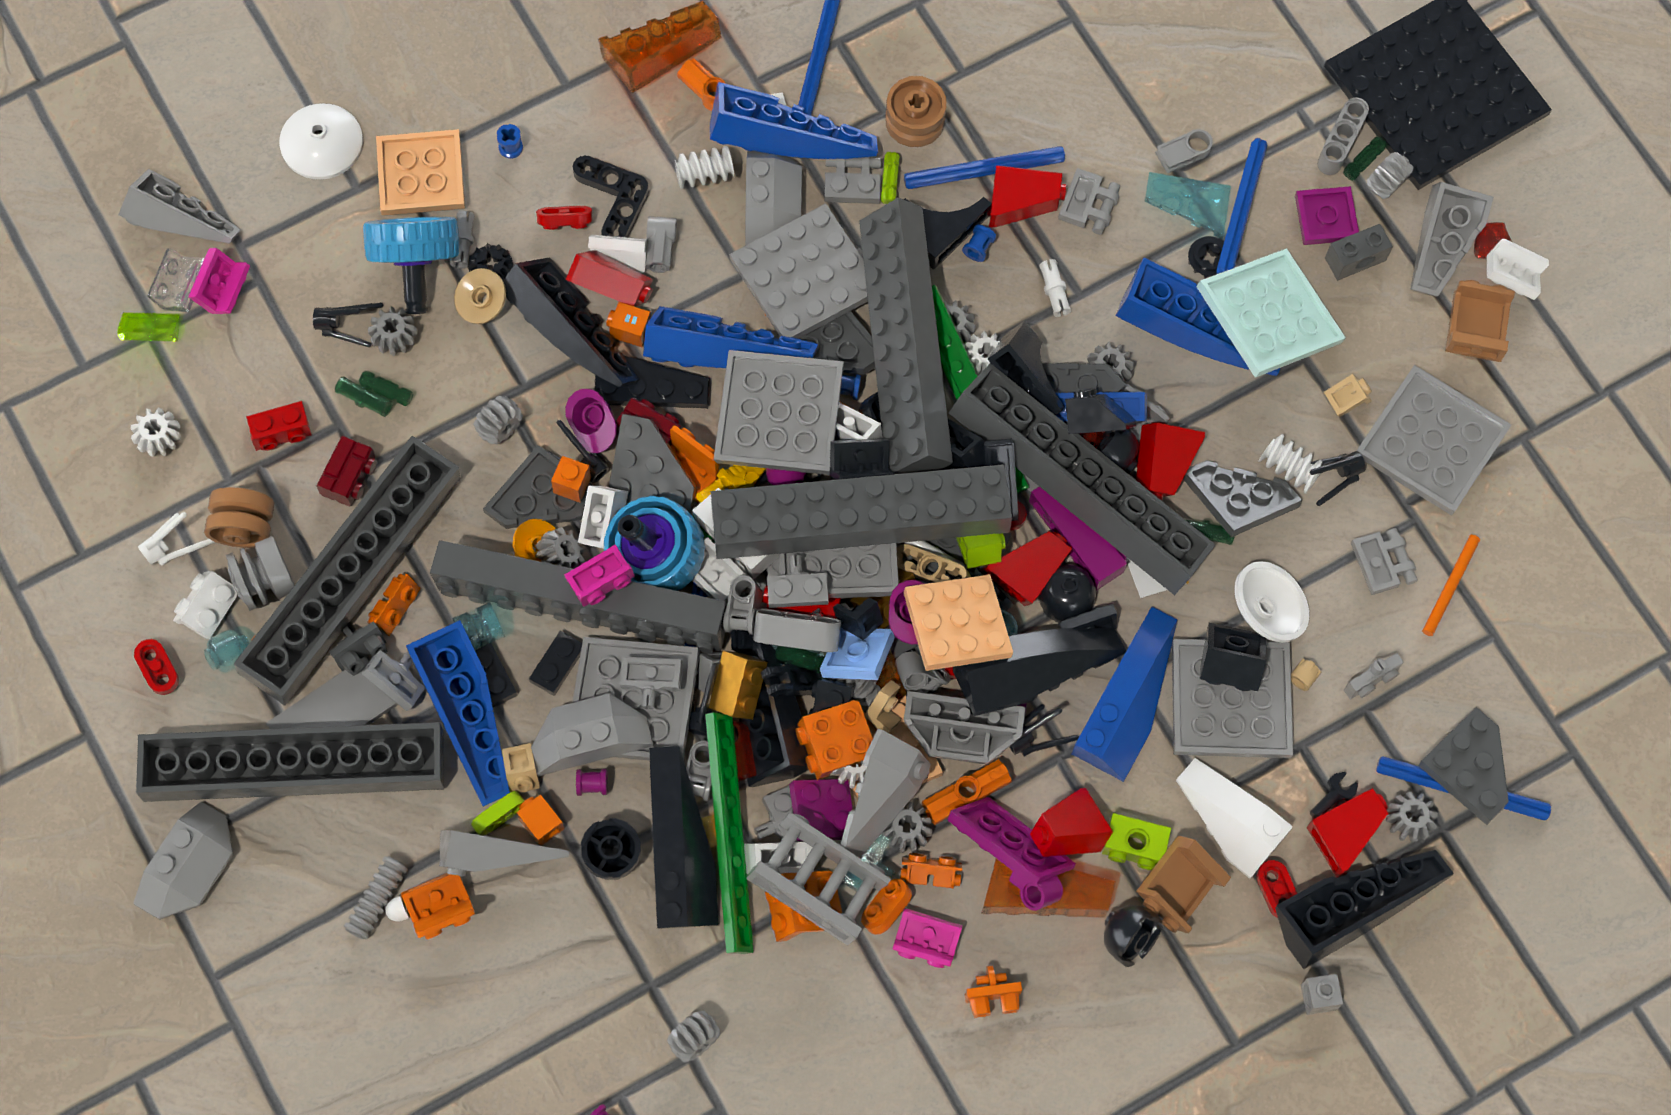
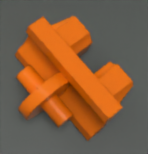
M986 966V975L976 976V985L988 984V986L968 988L964 994L966 1003H970L974 1018L990 1016L989 1000L1000 999L1002 1014L1017 1013L1019 1010V996L1022 993L1021 982L996 985V983L1007 982L1006 973L995 974L993 966Z

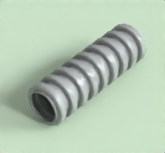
M389 856L383 858L384 864L379 865V873L373 875L375 880L369 882V890L365 889L363 892L365 897L359 899V907L355 906L353 909L355 914H351L349 916L350 922L344 925L346 931L363 940L368 939V931L374 929L372 924L378 922V914L382 915L384 911L382 907L387 905L388 898H392V890H396L398 887L397 881L401 882L403 879L402 873H406L408 870L403 863Z

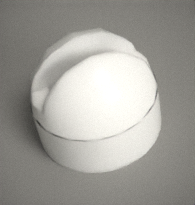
M402 896L393 898L387 903L385 911L390 920L400 922L410 918Z

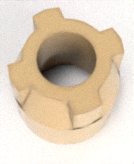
M1302 659L1291 673V682L1297 688L1308 691L1322 672L1313 661Z

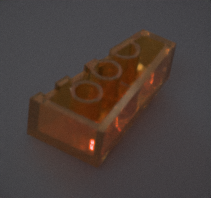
M704 1L673 11L669 17L657 20L654 18L646 21L647 25L633 30L630 27L621 30L619 35L608 38V36L598 39L604 61L631 93H634L722 37L718 17Z
M995 858L981 914H1037V916L1065 915L1066 917L1105 918L1110 907L1116 881L1071 869L1056 875L1063 887L1062 898L1054 904L1033 911L1023 904L1020 897V889L1009 881L1012 870Z

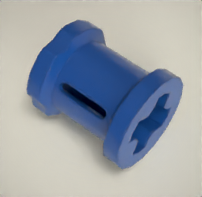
M513 124L499 127L496 134L500 154L509 159L518 157L523 151L520 129Z
M975 225L971 240L962 248L963 253L971 260L983 262L986 258L985 252L990 243H994L996 240V234L990 228L983 225Z
M857 374L855 377L843 375L840 395L852 396L853 400H857L861 375Z

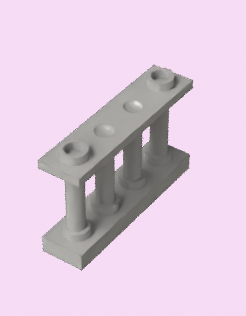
M789 812L779 824L787 832L769 862L763 863L759 861L751 869L746 879L848 946L858 937L862 930L861 927L856 925L855 918L873 888L880 891L888 885L891 879L884 875L885 872L880 867L866 863L810 826L809 821L803 816ZM799 838L813 848L795 878L788 880L779 874L780 871L778 869L796 839ZM825 855L838 865L819 897H814L805 891L804 885L821 856ZM849 871L863 880L845 913L840 914L831 908L829 902Z

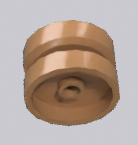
M909 76L894 84L889 91L886 101L885 121L890 136L899 144L908 147H923L933 143L941 135L945 125L947 105L946 96L942 88L932 79L923 76Z
M233 487L213 490L208 504V509L212 514L206 519L204 534L212 541L223 545L255 548L256 542L270 537L271 527L267 521H270L273 517L275 503L266 494L254 490Z

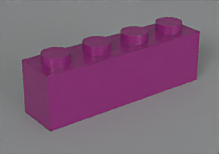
M1041 487L1031 491L1030 504L1052 533L1057 532L1067 540L1066 544L1072 548L1069 556L1077 566L1087 571L1092 577L1096 591L1124 573L1127 565V558L1124 554Z

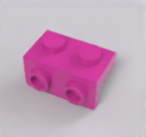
M209 248L188 297L211 314H230L236 305V299L241 287L246 281L250 265L246 262H234L219 249Z
M616 545L564 574L565 579L583 607L588 604L595 605L605 598L606 593L613 589L620 590L626 587L631 582V579L635 577L632 567L629 563L627 564Z
M904 908L892 949L898 951V955L907 959L919 957L926 959L929 965L937 968L951 967L963 925Z

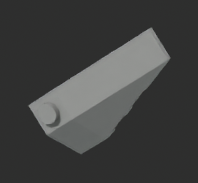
M150 169L129 187L118 215L125 218L132 225L229 244L241 230L217 212L206 211L199 205L201 201L194 196L187 198L179 192L181 187L178 184Z
M1444 182L1432 185L1424 214L1410 290L1435 297L1439 296L1455 272L1457 265L1469 251L1479 232L1487 224L1493 196Z
M877 729L865 754L863 765L867 766L863 784L857 783L855 792L858 793V802L856 809L849 812L840 844L859 858L862 857L919 791L923 780L928 776L931 765L920 750L881 729Z
M441 830L439 866L448 868L447 874L465 877L466 871L477 872L569 857L570 851L453 830Z

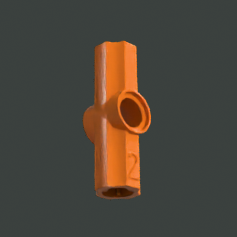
M694 58L689 59L677 72V77L702 99L706 109L712 111L715 96H711L709 93L716 92L718 82L725 83V81L719 77H714Z
M998 759L969 776L960 777L955 784L922 801V806L927 817H930L931 822L936 825L947 819L951 810L989 796L1012 783V779L1004 763ZM969 787L974 791L975 795L965 798L959 793V789Z

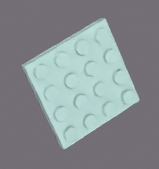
M1287 248L1203 279L1196 286L1255 378L1339 345L1346 338Z

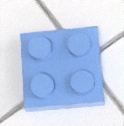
M840 628L838 651L826 653L820 667L822 677L878 680L895 638L891 629H876L867 638L862 640Z

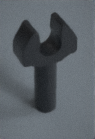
M1346 772L1336 773L1327 781V784L1330 786V792L1310 811V815L1314 819L1326 813L1338 800H1345L1347 802L1356 795L1357 782L1352 784L1348 790H1343L1339 786V782L1345 777Z

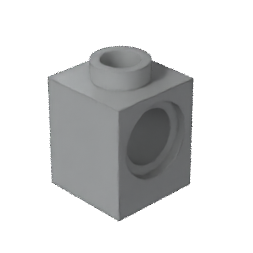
M1337 974L1307 978L1301 984L1307 1015L1336 1011L1343 1005Z

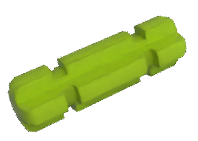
M896 152L885 153L881 202L883 204H888L896 199L899 154Z

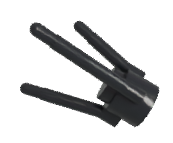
M380 302L336 308L316 307L313 312V326L315 330H322V336L334 337L370 348L372 346L371 342L333 331V329L339 327L340 316L359 314L360 311L383 308L384 305Z
M557 420V425L583 455L584 458L580 462L589 465L590 481L596 483L608 472V462L600 453L589 454L561 420ZM547 451L560 461L561 458L559 456L553 454L550 451Z
M1358 451L1322 459L1320 467L1310 470L1309 473L1315 475L1337 469L1341 477H1347L1345 481L1319 499L1316 505L1321 506L1350 484L1359 481L1358 474L1365 472L1366 465ZM1319 460L1313 461L1311 464L1313 465Z
M716 663L712 664L701 707H696L695 712L694 688L688 731L700 736H707L705 714L713 713L707 709L718 667Z
M1040 704L1024 717L1022 737L1009 748L1014 755L1021 752L1023 757L1035 751L1077 741L1079 736L1073 735L1031 746L1030 743L1034 742L1031 732L1062 713V709L1057 708L1030 726H1025L1045 708L1043 704Z

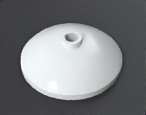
M322 103L309 105L295 112L284 124L279 144L284 161L294 172L306 178L321 180L339 176L355 164L362 151L363 136L359 123L351 113L339 106ZM315 131H323L321 134H314Z
M1263 561L1253 562L1240 571L1235 581V598L1238 609L1247 624L1261 636L1275 642H1291L1301 636L1308 626L1309 607L1306 597L1295 579L1281 567Z

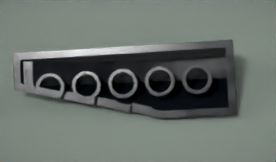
M550 257L515 263L503 281L506 288V298L517 307L528 323L532 324L551 344L570 359L618 387L638 382L639 378L621 352L615 351L612 347L614 340L611 335L603 333L600 329L599 324L601 320L597 314L591 315L586 306L589 302L572 282L565 280L567 276Z
M1086 627L1035 631L1009 636L1013 649L1011 658L953 667V673L974 716L1029 703L1037 699L1038 694L1046 690L1051 692L1059 688L1060 683L1070 678L1075 680L1082 676L1084 671L1092 667L1096 669L1124 655L1126 648L1115 628Z
M732 630L731 650L768 662L766 669L784 664L776 645L755 642L753 634H749L748 631ZM779 677L772 680H763L753 720L739 718V722H735V732L748 787H757L793 779L809 770L806 763V756H808L805 745H800L796 735V728H799L798 722L802 718L796 696H786L784 694L778 697H769L767 688L774 684H780Z
M680 747L649 748L657 929L719 926L716 866Z
M1436 850L1401 858L1400 861L1391 864L1382 863L1364 871H1351L1341 877L1334 878L1332 876L1324 878L1275 907L1285 944L1302 968L1305 969L1399 913L1449 879L1454 873Z

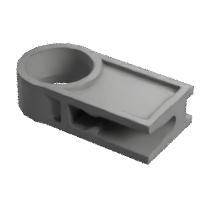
M1196 129L1157 146L1158 151H1155L1168 174L1207 157L1211 151L1213 140L1208 132ZM1194 138H1200L1207 143L1208 148L1203 151H1196L1190 147L1189 141Z

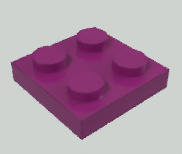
M1351 186L1296 191L1295 201L1303 245L1333 243L1359 232Z
M838 779L793 780L789 784L793 814H799L806 818L810 826L830 839L842 840L849 812L853 810L848 779L842 784L838 782Z

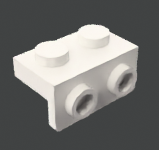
M1501 239L1487 255V278L1496 284H1501L1514 290L1519 295L1535 300L1541 293L1540 274L1549 266V260L1507 239Z
M707 537L704 540V560L699 572L692 581L710 598L725 601L727 605L731 582L740 575H747V571L738 561L733 562L730 558L716 559L715 544Z
M207 571L203 574L199 573L190 585V588L193 590L187 599H181L174 610L177 614L173 620L174 622L184 624L205 639L211 638L237 597L233 584L213 571Z

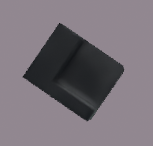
M870 597L852 610L838 603L833 606L836 619L841 621V628L862 640L884 623L877 601Z

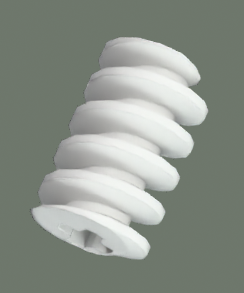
M723 146L721 155L717 148H712L710 157L706 150H701L699 159L695 152H690L689 160L686 159L683 153L679 154L678 162L675 160L680 189H684L685 180H688L690 186L694 187L697 178L702 185H705L708 176L713 184L716 183L717 175L719 174L724 182L727 181L728 173L731 172L734 177L731 153L727 146Z
M1281 434L1271 441L1258 462L1267 458V468L1277 464L1275 473L1280 475L1286 470L1285 480L1290 481L1296 477L1294 486L1298 488L1305 483L1304 493L1306 494L1321 474L1311 475L1309 472L1311 469L1320 467L1322 461L1319 460L1312 465L1313 455L1310 453L1302 458L1303 448L1300 447L1293 452L1294 442L1291 440L1286 445H1283L1284 435Z

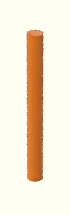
M1473 534L1469 536L1422 630L1425 635H1434L1480 542L1478 536Z

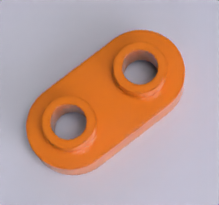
M902 879L890 880L888 885L877 893L864 910L861 917L863 926L874 935L886 932L910 902L912 897L910 887Z

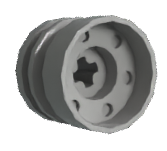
M273 536L255 543L257 556L251 558L245 548L239 549L244 560L242 563H238L233 552L226 555L230 579L238 597L247 605L249 611L257 608L253 595L258 594L263 605L268 604L267 589L271 588L277 598L280 599L287 596L295 586Z

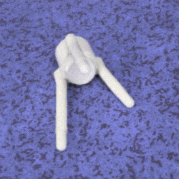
M182 512L180 515L178 513L174 514L150 538L140 544L138 548L151 565L158 561L162 566L169 560L215 542L207 539L166 555L165 552L169 548L162 539L187 516L186 512Z

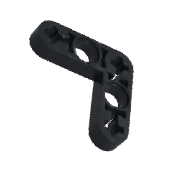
M584 155L576 158L572 167L574 177L578 182L616 196L615 202L603 224L601 235L609 236V233L613 234L616 229V223L620 225L618 228L619 236L615 237L628 238L648 197L647 180L639 174L591 156ZM590 166V171H586L584 174L581 173V169ZM607 174H615L618 177V181L615 184L609 185L604 183L603 178ZM636 185H640L641 190L635 192L633 201L630 199L632 196L631 187L635 188ZM623 206H628L633 210V213L628 217H621L617 211Z

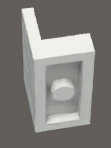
M603 235L589 236L588 248H590V251L597 250L640 273L645 272L647 239Z

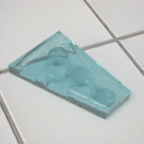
M1149 172L1144 201L1173 216L1179 215L1191 221V224L1198 228L1202 226L1214 232V236L1223 239L1231 186Z

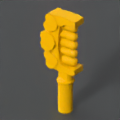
M733 465L728 469L722 468L717 474L719 479L697 493L696 497L701 503L711 494L710 491H715L717 488L724 490L725 488L753 487L764 473L765 468Z

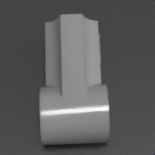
M648 216L646 269L655 273L670 271L672 244L676 240V218Z

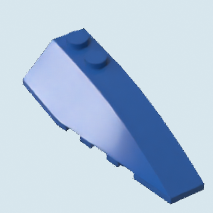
M718 82L710 119V140L723 145L729 144L742 147L747 151L798 158L850 159L874 157L878 154L877 136L847 124H842L840 127L836 126L829 117L821 114L818 117H813L803 113L804 108L796 104L793 105V108L778 103L780 98L773 95Z
M1143 258L1121 300L1115 316L1188 351L1250 370L1197 289V284ZM1280 368L1266 374L1277 376Z
M659 306L646 324L643 356L649 357L655 362H678L683 367L726 368L729 350L813 358L818 350V344L781 336L777 339L768 330L760 329L752 332L746 330V324L735 322L733 326L723 324L721 317Z
M1151 607L1072 751V755L1122 782L1125 781L1151 732L1177 619Z
M459 620L406 645L408 653L482 806L484 807L503 798L510 791L487 677L461 621Z

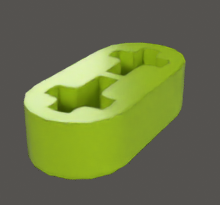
M512 791L479 814L472 821L471 826L478 835L486 836L516 815V812L520 810L519 806L525 800L518 791Z

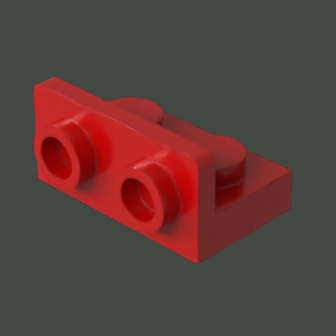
M302 401L246 416L251 433V441L256 451H269L276 448L279 444L286 442L297 443L312 435Z

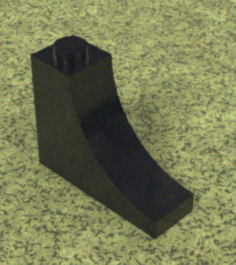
M985 197L975 204L957 211L938 212L922 208L929 266L933 270L973 233L975 225H981L990 216L992 203Z
M1024 321L1003 336L988 357V361L1050 412L1057 415L1065 406L1054 392L1043 369L1040 355L1043 342L1028 323Z
M948 419L953 463L949 466L952 469L985 466L983 439Z

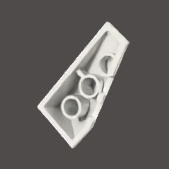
M1196 758L1176 779V782L1194 810L1203 819L1211 836L1213 835L1221 847V852L1226 860L1249 879L1293 827L1270 807Z

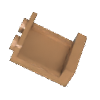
M1475 280L1460 281L1453 294L1445 352L1501 362L1508 351L1509 341H1506L1510 305L1515 296V291L1501 285H1483Z
M1177 836L1136 892L1144 899L1143 905L1163 919L1162 924L1168 930L1174 933L1181 931L1189 934L1192 927L1187 923V920L1214 884L1225 887L1231 877L1195 839Z

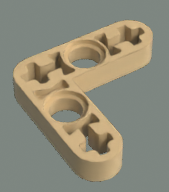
M904 544L896 548L898 569L912 572L916 578L928 583L951 580L945 575L946 571L954 576L960 574L962 578L971 577L967 569L961 564L918 547ZM911 555L913 559L918 561V564L916 566L910 561L904 563L902 558ZM930 562H937L939 567L936 573L926 575V566Z

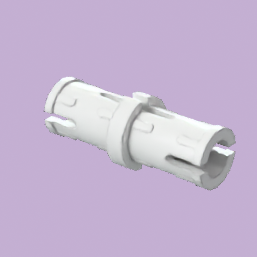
M1050 259L1049 267L1047 260L1043 261L1039 267L1046 285L1044 286V291L1050 298L1053 314L1055 317H1061L1060 311L1062 308L1063 315L1066 316L1071 312V308L1065 294L1066 284L1064 281H1061L1057 261Z

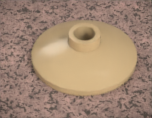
M485 268L472 270L460 280L456 287L454 295L456 310L464 320L470 323H487L493 320L502 310L506 299V288L503 280L497 273ZM487 294L486 300L482 302L483 296Z

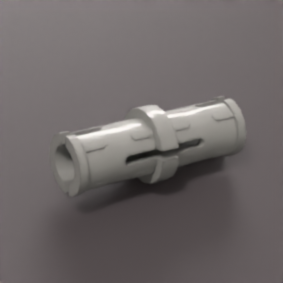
M458 211L456 215L459 233V254L450 260V265L454 268L456 262H458V269H464L468 266L469 248L474 240L471 234L475 215L472 212H469L468 217H466L467 211Z

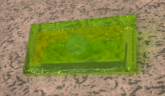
M123 312L117 333L121 340L178 341L180 314Z

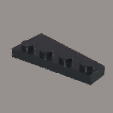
M628 356L624 357L639 378L637 383L618 387L595 375L594 391L598 392L609 405L626 406L631 398H635L638 401L642 399L647 400L655 407L708 409L709 378Z

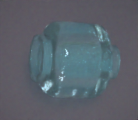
M226 630L207 641V648L204 649L205 658L213 670L218 669L220 672L228 673L235 669L234 663L249 645V641L244 634L239 635L234 630Z

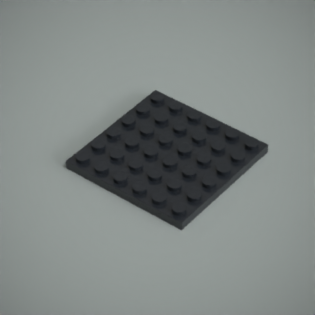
M1433 0L1326 60L1324 64L1326 70L1348 99L1357 97L1366 101L1369 111L1365 121L1390 154L1398 152L1409 160V163L1413 166V172L1408 178L1417 190L1545 118L1552 111L1551 107L1467 0Z

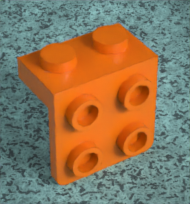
M674 425L670 429L672 442L670 447L680 460L681 466L689 478L691 477L697 486V495V493L719 479L717 477L719 463L714 461L715 450L709 445L705 444L702 446L695 440V436L684 427L680 429Z
M856 700L804 716L798 722L799 728H796L800 745H805L808 756H806L807 767L811 774L815 773L817 780L828 777L834 770L864 761L865 754L873 740L862 707Z
M812 872L804 885L805 891L814 897H819L833 872ZM782 873L781 875L788 880H793L797 873ZM836 890L829 903L832 909L841 914V904L838 890ZM765 892L766 899L769 902L772 918L771 926L775 933L776 942L788 941L801 933L825 931Z
M446 873L401 893L418 938L424 936L425 939L436 937L443 932L442 928L452 924L454 927L461 926L471 920L470 916L475 914L462 879L457 875Z

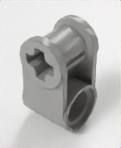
M740 575L731 582L723 620L725 632L743 630L754 635L756 610L761 607L763 595L760 586L750 576ZM751 586V593L746 597H741L742 590L745 587Z
M913 651L901 654L894 663L901 682L908 691L933 694L942 684L946 685L951 680L945 668L925 671L921 655Z
M699 741L690 750L686 770L694 795L703 797L704 801H709L712 792L710 762L700 763L696 760L699 752H709L708 741Z

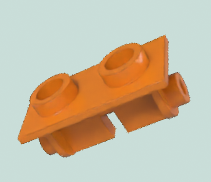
M399 574L397 577H393L383 593L389 600L385 602L379 599L373 610L368 614L370 618L367 622L370 624L374 621L377 627L379 626L390 636L421 588L408 574H405V576Z
M909 853V857L902 856V865H907V868H901L900 879L906 880V884L927 885L928 874L934 875L933 886L954 889V886H960L961 874L955 873L956 871H962V863L956 862L957 859L954 857L939 856V860L927 859L925 854Z

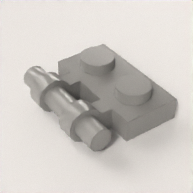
M881 158L826 159L825 167H836V173L825 172L824 202L879 204L880 174H869V168L880 169ZM845 167L861 168V173H845Z
M1077 168L1058 219L1082 228L1085 227L1087 219L1094 221L1092 231L1101 235L1104 228L1110 223L1112 207L1118 202L1120 185L1111 182L1108 189L1100 187L1103 179L1102 176ZM1095 198L1102 201L1100 210L1092 207Z
M1397 528L1386 532L1389 541L1384 542L1381 533L1377 532L1353 539L1351 542L1371 595L1398 588L1401 584L1398 578L1399 575L1404 576L1407 585L1418 581L1414 572L1416 570L1415 564L1412 560H1409L1405 550L1406 542L1403 537H1400ZM1388 552H1394L1398 564L1393 565Z

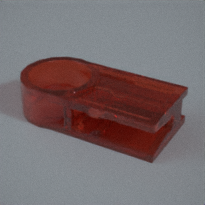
M733 721V727L736 726L738 729L735 752L739 782L757 774L749 729L744 723Z

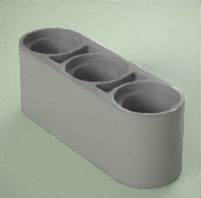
M1351 98L1345 103L1317 162L1318 168L1322 173L1335 175L1341 170L1368 115L1369 107L1363 99ZM1350 113H1354L1358 115V117H1354ZM1339 134L1345 135L1347 138H1342ZM1327 156H1333L1337 160H1331Z
M758 609L756 610L753 640L763 644L821 652H837L841 621L829 617Z

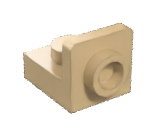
M1354 374L1324 391L1339 417L1364 402L1366 404L1372 402L1368 395L1372 392L1364 378L1359 380Z
M892 680L878 692L864 715L875 728L884 730L887 733L896 727L901 720L900 717L891 712L898 702V698L895 695L901 687Z
M531 743L502 749L510 792L518 791V793L540 788Z

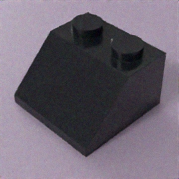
M1096 389L1079 390L1078 392H1073L1074 397L1065 399L1068 434L1127 430L1136 426V420L1106 394H1097Z
M1209 622L1200 665V679L1212 685L1225 684L1234 686L1241 691H1258L1266 664V638L1257 632Z

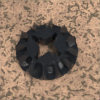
M1205 236L1192 243L1188 252V264L1192 266L1194 273H1200L1204 278L1217 275L1216 270L1224 244L1222 239L1214 236ZM1206 250L1211 257L1216 256L1213 262V266L1212 264H1210L1209 260H1203L1206 255Z
M487 243L484 247H476L475 252L469 255V272L480 268L488 269V266L483 264H486L488 257L491 256L494 262H498L494 264L493 272L497 273L504 281L513 268V260L509 251L503 249L499 244L495 246Z

